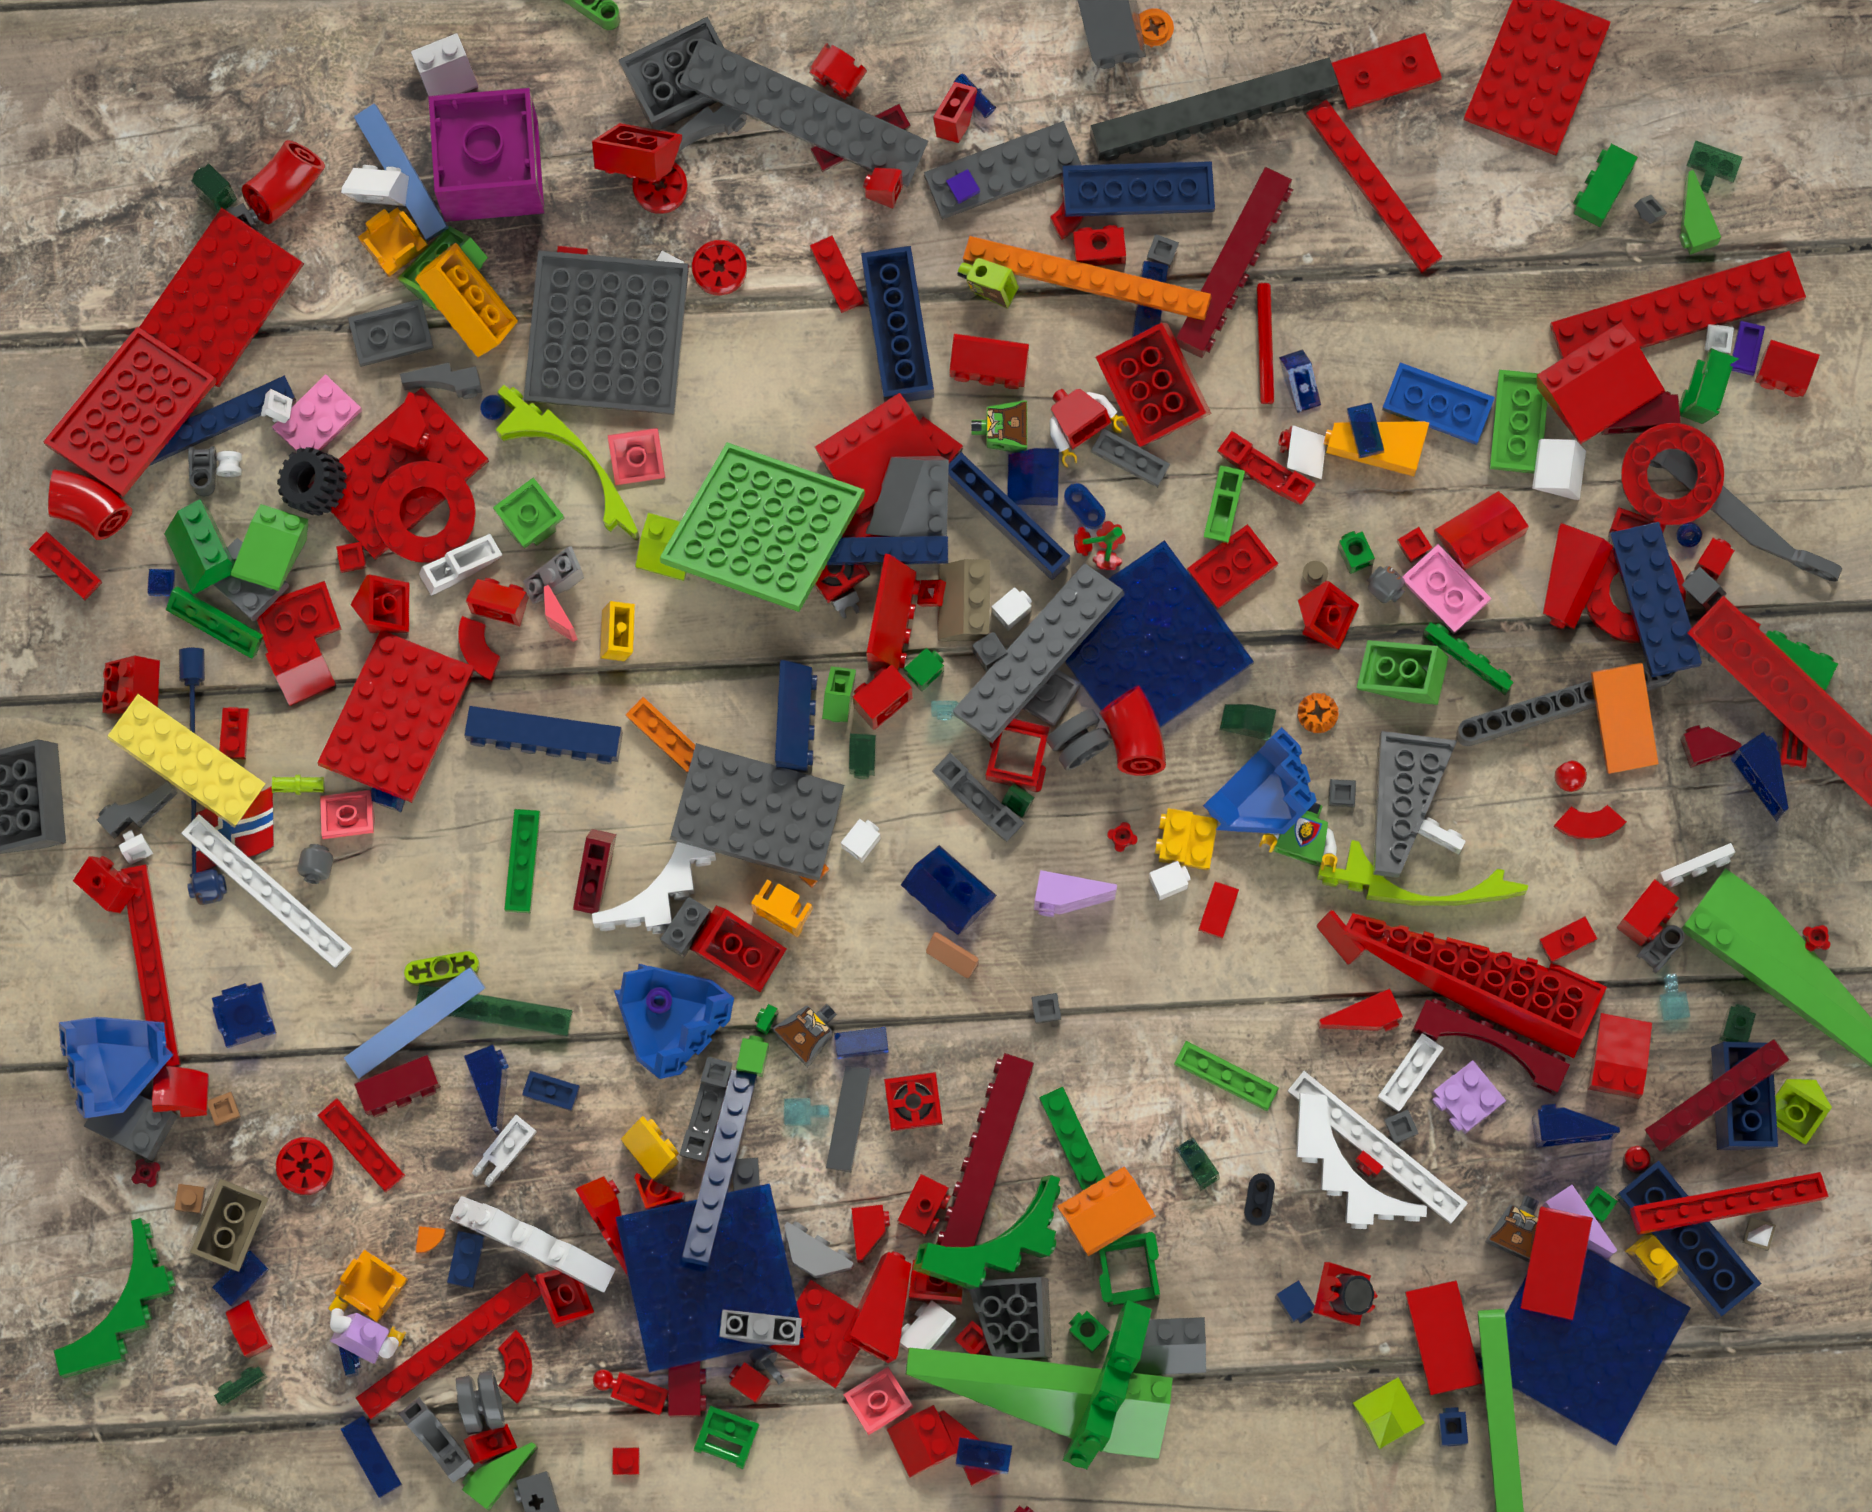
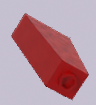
M1563 523L1560 524L1543 614L1551 619L1550 624L1558 628L1564 629L1565 626L1575 629L1613 546L1604 538Z
M894 1251L887 1252L881 1256L843 1337V1340L888 1364L896 1360L899 1352L911 1271V1263L905 1260V1256Z

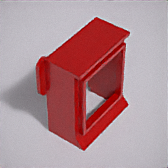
M1013 719L1004 730L1041 738L1032 776L994 768L1002 731L993 743H989L992 751L986 772V780L1008 786L1015 783L1022 789L1040 792L1046 773V768L1042 763L1047 746L1046 738L1050 734V727Z

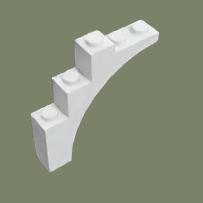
M677 842L671 859L656 880L632 900L609 910L592 913L594 927L600 928V931H609L615 929V925L625 924L626 927H637L641 925V922L645 921L647 931H652L653 934L665 933L672 922L669 898L674 897V900H685L689 895L695 894L691 864L696 863L698 867L711 865V861H716V853Z
M1299 1093L1296 1156L1302 1157V1162L1318 1163V1158H1322L1321 1189L1327 1190L1326 1195L1342 1196V1191H1347L1345 1222L1351 1223V1228L1367 1229V1224L1373 1225L1374 1214H1378V1219L1394 1220V1215L1404 1216V1221H1420V1217H1426L1427 1206L1403 1202L1384 1195L1357 1175L1342 1156L1333 1137L1328 1118L1327 1095Z
M463 1196L460 1197L458 1203L454 1206L450 1220L516 1249L601 1292H605L616 1270L581 1249L558 1240L534 1226L521 1222L497 1208L484 1203H478Z

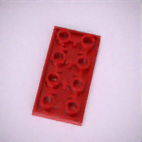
M1540 1207L1521 1303L1522 1309L1573 1320L1593 1221L1592 1217Z
M1457 1280L1405 1292L1430 1396L1482 1384Z

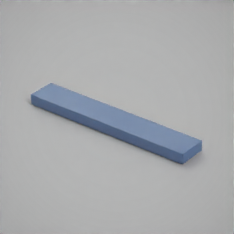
M374 103L355 115L356 122L385 170L386 167L400 168L402 173L409 176L405 205L425 239L430 241L449 228L378 106Z
M469 967L345 1056L344 1059L358 1079H360L486 987L474 970Z

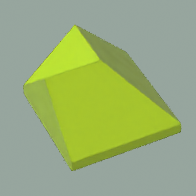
M1786 1079L1775 1095L1777 1127L1806 1145L1832 1108L1817 1080Z
M1399 1377L1353 1402L1355 1409L1378 1449L1385 1447L1425 1424Z

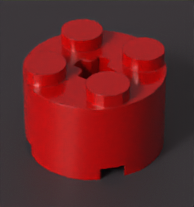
M826 43L810 66L809 73L817 84L824 88L826 85H829L834 89L833 93L836 96L846 100L847 97L852 95L867 73V70L863 65H860L859 68L854 65L855 59L838 47L834 45L830 47Z

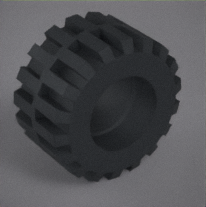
M311 447L299 448L297 453L292 452L289 455V459L284 460L282 463L284 467L279 470L280 479H277V485L280 486L278 489L279 495L283 496V502L287 503L289 507L313 516L314 514L317 516L323 515V512L329 513L331 512V507L336 508L339 504V498L342 499L344 496L342 492L347 486V483H344V480L347 479V474L343 472L345 467L333 455ZM315 474L314 483L312 487L309 489L308 485L310 483L311 478Z

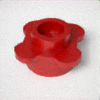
M1292 426L1282 431L1279 436L1278 445L1281 446V453H1284L1285 450L1289 451Z
M1122 822L1120 826L1110 829L1107 833L1108 838L1115 844L1114 848L1117 852H1123L1125 847L1135 845L1138 841L1137 836L1133 834L1130 829L1131 826L1127 822Z
M1820 925L1813 928L1808 926L1804 928L1803 935L1806 937L1805 947L1808 951L1829 949L1831 943L1828 941L1829 935L1826 926ZM1815 936L1819 938L1818 941L1814 939Z

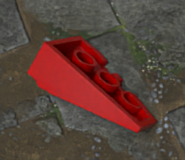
M605 1176L579 1186L575 1189L597 1224L632 1284L636 1283L637 1279L620 1201L616 1196L620 1193L613 1179L608 1182Z

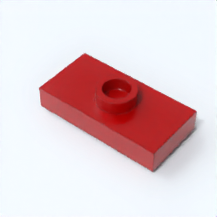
M1586 916L1539 939V942L1550 963H1553L1596 941L1598 938Z

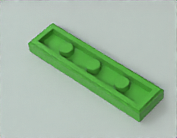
M1185 1041L1174 1063L1175 1066L1265 1111H1268L1279 1087L1188 1041Z

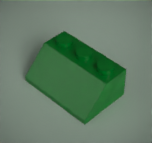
M201 499L178 510L164 535L191 593L194 595L230 576L235 563L211 512Z

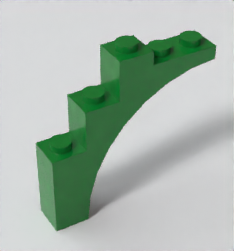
M1053 1175L1042 1177L1036 1194L1023 1215L1009 1229L992 1240L972 1247H945L932 1243L920 1244L913 1270L968 1289L978 1288L983 1283L986 1276L984 1267L1006 1274L1014 1272L1019 1267L1021 1262L1020 1252L1038 1258L1049 1257L1055 1250L1057 1241L1054 1239L1056 1231L1048 1229L1047 1226L1053 1220L1054 1211H1052V1207L1060 1194V1178Z
M144 1219L131 1220L134 1239L133 1262L127 1284L116 1305L108 1316L90 1333L74 1343L54 1350L61 1377L67 1378L126 1361L124 1354L128 1353L125 1339H120V1335L150 1327L149 1320L152 1319L149 1305H145L144 1302L174 1293L173 1286H176L174 1272L172 1270L169 1271L164 1265L157 1267L156 1264L160 1263L159 1254L156 1248L152 1249L150 1241L151 1238H154L151 1224H146Z
M1129 1300L1126 1301L1121 1309L1095 1389L1073 1439L1064 1452L1062 1461L1087 1470L1099 1451L1102 1452L1110 1440L1116 1413L1126 1397L1131 1373L1140 1361L1152 1309Z

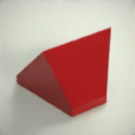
M635 1174L634 1178L649 1215L668 1208V1204H678L684 1201L686 1197L684 1193L680 1191L679 1193L669 1189L670 1187L652 1179H645L641 1174Z

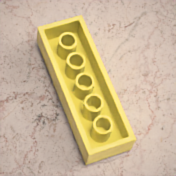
M139 694L107 736L108 740L234 828L266 784Z

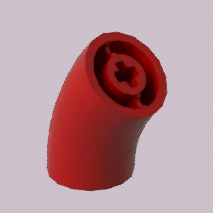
M287 140L267 165L252 179L242 185L244 200L248 207L254 210L258 219L269 225L280 218L302 198L318 179L325 168V164L310 149L297 142Z
M57 469L52 471L48 495L49 517L74 523L86 530L96 540H103L114 535L130 519L133 509L110 488L80 474Z
M1136 686L1107 705L1099 714L1113 740L1117 757V768L1129 775L1147 776L1159 773L1165 769L1166 756L1162 733L1155 713L1141 687Z

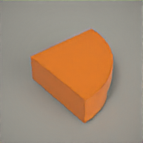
M419 1226L416 1253H426L434 1249L443 1240L446 1230Z

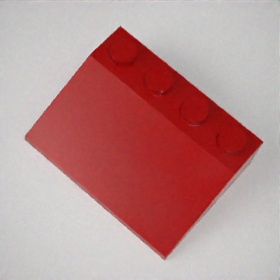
M1162 322L1095 357L1139 447H1143L1212 414L1168 323Z
M1622 323L1617 324L1537 374L1538 391L1580 444L1665 392L1663 385L1636 340Z
M901 393L815 446L819 458L833 479L864 489L865 496L856 510L858 516L874 507L875 503L878 502L882 490L881 485L891 457L940 456Z
M885 554L866 652L868 670L876 672L883 666L888 668L890 665H893L898 672L900 668H905L907 653H903L904 643L909 644L912 629L907 627L909 619L914 620L916 605L912 604L913 595L919 594L921 580H916L915 570L890 554Z

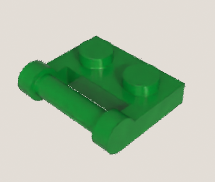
M710 1406L694 1451L700 1454L702 1452L732 1462L740 1469H744L760 1424ZM710 1434L742 1446L740 1454L706 1442L708 1435Z

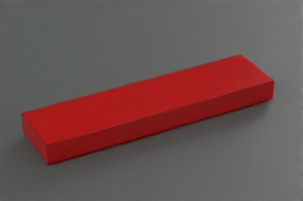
M337 1098L317 1115L385 1193L406 1176Z

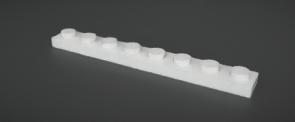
M199 814L181 833L335 969L353 950Z
M1305 1071L1302 1072L1287 1091L1298 1101L1299 1093L1327 1095L1328 1118L1331 1128L1360 1152L1364 1150L1384 1166L1383 1170L1449 1224L1455 1220L1468 1204Z

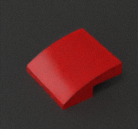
M163 1066L153 1078V1112L180 1110L181 1117L207 1116L209 1074L189 1068Z

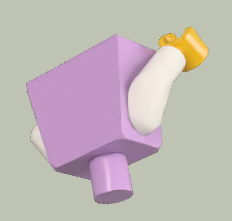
M336 1296L328 1307L331 1311L330 1327L334 1331L330 1341L373 1364L376 1363L379 1355L383 1358L393 1356L397 1347L401 1346L406 1332H399L394 1326H392L389 1332L387 1328L358 1313L344 1316L349 1303L347 1301L345 1303Z

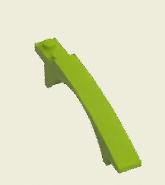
M503 385L497 393L499 398L513 411L496 429L498 437L503 441L521 437L547 438L563 443L577 451L591 464L603 485L605 496L603 522L605 523V528L612 532L618 525L637 541L640 536L629 510L607 473L582 441L549 409L541 416L542 411L533 403H530V405L522 400L523 395L514 387L509 389Z
M1351 840L1345 870L1336 868L1335 872H1332V867L1324 866V870L1319 868L1317 880H1322V884L1326 886L1337 887V884L1347 885V889L1357 892L1367 889L1366 900L1411 906H1458L1498 901L1525 895L1528 890V885L1503 880L1505 870L1496 869L1482 883L1458 894L1448 896L1415 894L1399 888L1383 876L1373 875V865L1366 857L1360 842Z

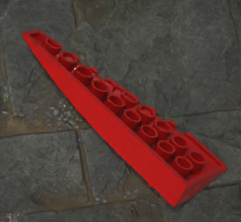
M1352 913L1342 934L1359 942L1375 956L1461 1006L1573 1059L1607 988L1560 965L1550 963L1549 968L1539 965L1537 959L1527 957L1526 960L1512 957V953L1509 952L1495 953L1491 952L1489 947L1450 937L1443 940L1434 937V933L1424 931L1423 934L1408 931L1409 927L1406 926L1392 927L1386 925L1385 921Z

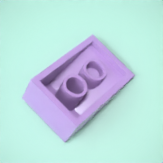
M1040 870L1034 910H1038L1040 915L1054 917V914L1060 915L1114 900L1117 885Z
M1570 1185L1542 1205V1207L1592 1217L1593 1221L1587 1248L1605 1259H1608L1617 1252V1249L1573 1185Z

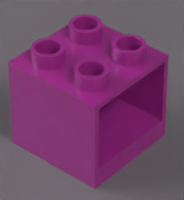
M530 88L428 96L434 191L444 221L545 214L539 125Z

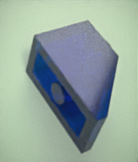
M1302 349L1279 357L1283 377L1297 413L1320 406L1321 402L1312 363Z

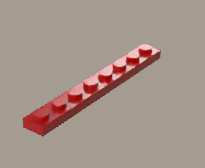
M1326 99L1306 112V117L1419 271L1422 273L1442 260L1443 256L1328 100Z
M145 864L121 869V872L127 874L131 878L130 882L137 888L126 905L146 1021L164 1022L166 1048L173 1054L164 1066L179 1067L181 1062L148 866Z
M1821 1172L1633 1206L1630 1209L1637 1235L1821 1201L1828 1198L1829 1195Z
M526 1272L358 1395L356 1400L371 1420L542 1296L541 1291Z

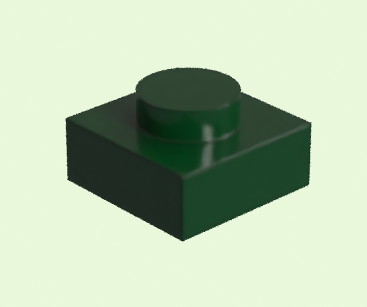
M1013 783L1008 789L1002 804L1023 818L1035 797Z

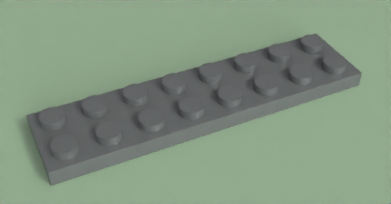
M1084 563L1006 650L1008 653L995 662L952 710L954 716L993 743L1124 596L1123 589Z

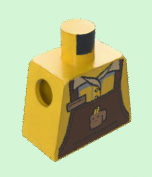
M1644 1235L1625 1251L1656 1290L1678 1273V1263L1654 1235Z

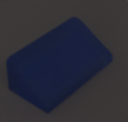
M886 1027L834 1033L837 1059L889 1053Z

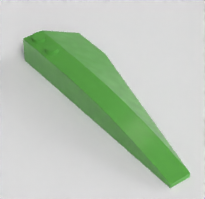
M1725 868L1681 928L1683 932L1872 1067V1018L1816 953L1806 949V942L1771 901Z
M909 1347L905 1374L1073 1439L1102 1369ZM1131 1373L1125 1400L1116 1413L1111 1437L1103 1452L1159 1459L1170 1408L1173 1378Z

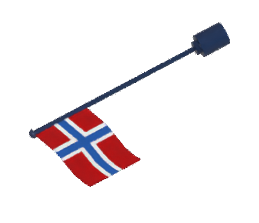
M189 647L179 649V681L184 682L185 686H190V731L195 733V686H199L200 682L205 681V650ZM272 786L259 793L235 828L207 808L196 813V800L191 798V822L199 814L248 858L274 847ZM193 844L191 878L194 873L206 871L217 866Z

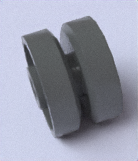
M1088 709L1075 715L1056 728L1046 738L1052 751H1062L1059 761L1065 770H1071L1084 764L1103 751L1112 742V738L1106 728H1097L1100 719L1093 709Z
M493 1370L479 1373L477 1378L478 1390L470 1375L456 1378L458 1407L468 1435L482 1431V1415H484L487 1426L491 1430L505 1427L501 1396Z

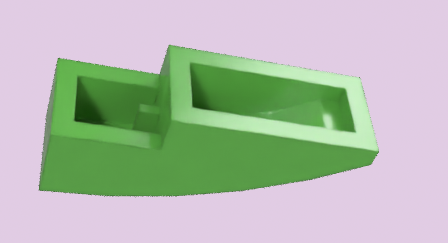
M1220 465L1204 538L1229 542L1245 474L1244 470Z

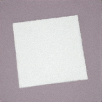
M1292 425L1287 468L1322 479L1326 444H1323L1325 436Z

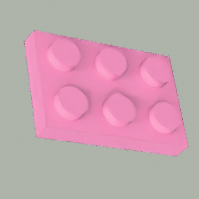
M325 374L291 408L290 419L285 424L277 421L272 428L296 452L297 449H305L306 447L322 451L362 409Z
M1439 544L1403 576L1405 585L1453 634L1491 601V597Z

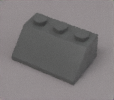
M1205 1317L1150 1319L1140 1361L1132 1373L1146 1375L1206 1373Z

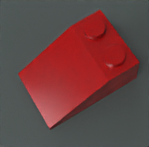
M716 905L689 950L754 990L761 992L787 948L729 910Z
M1600 1013L1588 1090L1634 1099L1642 1097L1648 1067L1652 1030L1651 1022Z

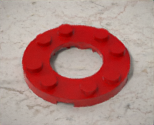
M1681 423L1660 424L1644 431L1629 446L1621 467L1622 487L1630 504L1645 518L1665 525L1685 524L1703 516L1716 502L1724 483V464L1715 443L1700 430ZM1666 449H1678L1686 452L1693 458L1697 466L1698 478L1694 488L1687 495L1679 499H1666L1659 496L1651 489L1648 482L1647 469L1651 460L1658 453Z
M431 461L408 463L393 471L379 487L373 506L375 527L383 543L396 555L418 563L434 562L445 557L447 552L463 546L473 530L476 516L474 498L464 479L453 469ZM419 487H429L439 491L447 500L450 509L449 520L444 529L436 535L429 537L416 536L409 532L402 524L399 514L400 504L405 495Z
M1611 550L1585 605V609L1597 628L1602 629L1610 637L1622 642L1641 643L1633 616L1620 611L1613 604L1610 597V584L1613 577L1619 573L1613 550ZM1670 557L1685 604L1686 589L1682 586L1685 582L1684 577L1676 562Z

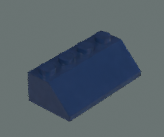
M780 660L775 764L777 768L808 773V765H813L814 750H809V742L815 738V725H810L811 715H816V700H812V690L817 691L818 676L813 675L812 667L786 660Z
M1722 1042L1711 1046L1713 1081L1767 1043ZM1774 1073L1715 1113L1717 1150H1752L1778 1147Z

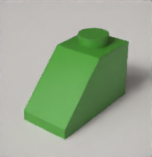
M831 666L824 694L822 719L832 722H848L856 676L855 669Z

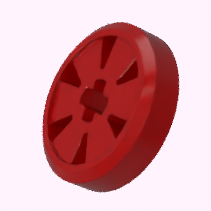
M675 162L671 172L663 176L659 181L649 182L645 178H633L632 186L636 201L643 209L651 213L665 214L672 212L684 202L687 196L688 183L683 169ZM663 181L666 189L661 188L660 191H656L655 183L660 184Z
M713 240L702 245L695 253L692 260V273L696 284L703 291L711 295L722 296L736 291L743 284L747 275V262L742 250L734 243L726 240ZM724 263L725 271L722 273L720 271L715 272V264L721 265Z
M299 1137L289 1141L280 1150L276 1159V1173L282 1185L289 1191L298 1195H312L324 1189L330 1182L334 1173V1159L330 1150L321 1141L311 1137ZM305 1159H308V1163L312 1167L311 1169H306L305 1173H301L302 1169L298 1168L299 1163H304Z

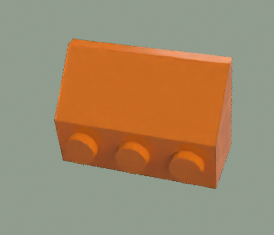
M1125 1166L1057 1206L1068 1229L1087 1256L1092 1255L1156 1217Z

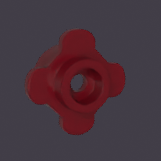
M144 1159L137 1160L135 1163V1174L131 1177L134 1184L142 1183L150 1188L154 1187L157 1184L156 1179L161 1169L160 1165L157 1162L147 1163ZM145 1171H148L147 1176L144 1175Z

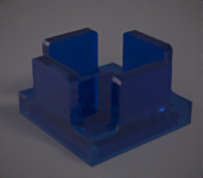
M246 983L222 990V995L212 998L214 1007H212L226 1048L277 1033L262 983L248 986Z

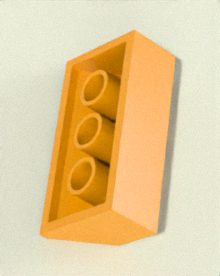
M457 243L451 245L429 263L415 278L420 288L425 291L436 308L441 311L452 328L457 331L477 358L498 346L518 322Z

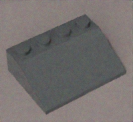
M708 16L618 60L651 129L661 130L717 102L679 85L700 38L724 48Z
M37 739L0 749V854L44 849L65 844L66 835L58 743Z

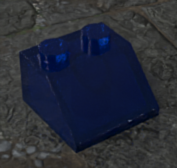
M1032 448L1008 454L1007 496L1016 505L1058 506L1059 449Z

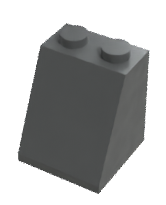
M1078 0L1091 58L1098 68L1109 69L1118 63H1135L1139 61V58L1146 57L1137 0Z

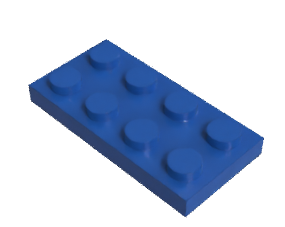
M1400 362L1382 411L1412 422H1428V428L1477 445L1495 397Z

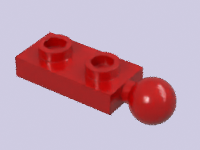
M605 1369L597 1371L593 1376V1384L598 1390L613 1389L611 1398L656 1415H661L668 1397L667 1389L619 1372L618 1378L614 1379L612 1373Z

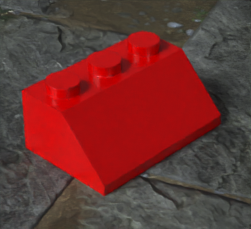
M619 123L592 141L594 169L603 170L608 174H624L628 178H645L649 182L659 181L663 176L671 172L682 141V134Z
M954 334L950 377H953L958 382L979 381L980 384L985 386H993L996 383L1003 384L1008 389L1025 388L1029 362V344Z
M1498 491L1434 529L1452 559L1465 571L1525 535L1529 525L1517 507Z

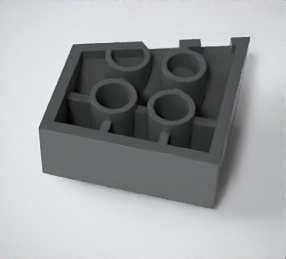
M941 456L891 457L881 485L882 490L878 502L875 503L874 513L865 533L892 537L947 536L949 460Z
M1048 1278L984 1280L978 1288H967L972 1297L974 1309L981 1321L982 1330L992 1356L1013 1359L1052 1358Z

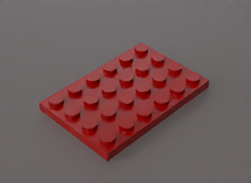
M1512 0L1463 120L1557 156L1611 21L1556 0Z
M221 207L139 328L215 377L217 381L215 385L220 387L304 263Z
M136 327L43 442L45 446L121 497H124L217 381L215 377L139 327Z
M422 387L414 393V396L429 431L430 440L425 449L421 448L419 455L391 444L388 438L402 407L400 405L339 458V463L345 467L343 472L347 474V479L344 480V483H347L346 489H343L342 493L344 496L342 499L339 498L337 507H331V513L358 542L362 543L363 548L374 560L378 559L389 549L383 543L376 530L373 506L379 487L393 471L408 463L431 461L453 469L466 482L489 462L484 453ZM314 481L308 485L309 489L312 487ZM419 487L411 490L405 495L400 504L399 514L402 524L410 531L445 500V497L439 491L429 487Z
M380 631L317 762L318 766L413 803L471 680L474 666L388 632Z

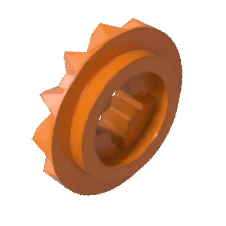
M1151 8L1139 14L1144 44L1149 45L1151 48L1153 46L1162 47L1164 43L1170 41L1174 32V24L1168 13L1161 9ZM1150 20L1155 26H1161L1158 28V36L1153 31H1147L1150 29Z
M1312 693L1304 697L1299 704L1298 719L1301 725L1310 732H1327L1334 727L1338 720L1339 712L1334 698L1327 696L1325 693ZM1315 703H1317L1320 710H1329L1322 714L1321 722L1317 715L1311 714L1315 710Z

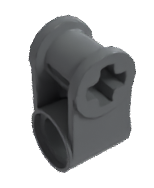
M211 446L210 449H194V447H189L188 450L189 481L195 493L202 497L211 495L216 487L217 452L215 446ZM200 479H208V482L205 485H197V482Z
M1676 925L1667 926L1639 952L1637 957L1639 959L1643 958L1656 974L1682 945L1685 937L1683 930ZM1668 932L1675 933L1678 937V943H1667L1665 934Z

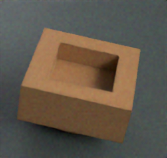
M232 1092L208 1100V1107L216 1126L241 1117Z
M178 1184L174 1210L202 1214L206 1188Z

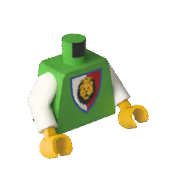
M1314 803L1285 834L1266 833L1259 843V847L1262 844H1268L1270 846V853L1276 852L1318 866L1321 870H1324L1325 865H1330L1333 868L1332 872L1336 870L1337 846L1333 831L1328 828V822L1319 819L1322 810L1320 804Z

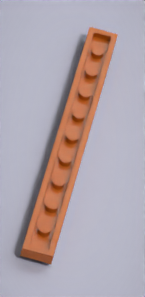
M969 236L963 256V262L974 264L977 258H981L1012 269L1014 275L1200 320H1205L1211 300V294L973 236Z
M642 697L626 713V717L688 774L695 744L649 701ZM825 864L820 879L829 871ZM799 876L811 888L818 882Z

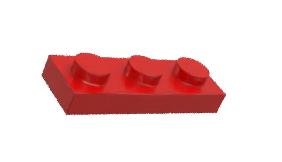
M833 235L811 244L810 250L841 313L863 304L864 299Z
M47 531L29 548L40 561L84 601L102 584V581Z

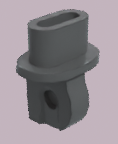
M762 1344L749 1355L750 1359L754 1362L753 1368L757 1371L767 1369L778 1385H780L785 1379L773 1365L778 1353L775 1350L771 1351L766 1344Z

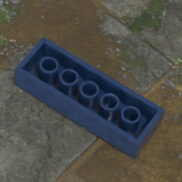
M911 246L861 253L884 402L901 393L906 402L934 398V386Z
M1658 1160L1620 1191L1615 1198L1631 1216L1630 1209L1633 1206L1687 1197L1688 1195ZM1710 1221L1645 1233L1646 1235H1654L1678 1263V1274L1716 1320L1762 1284Z

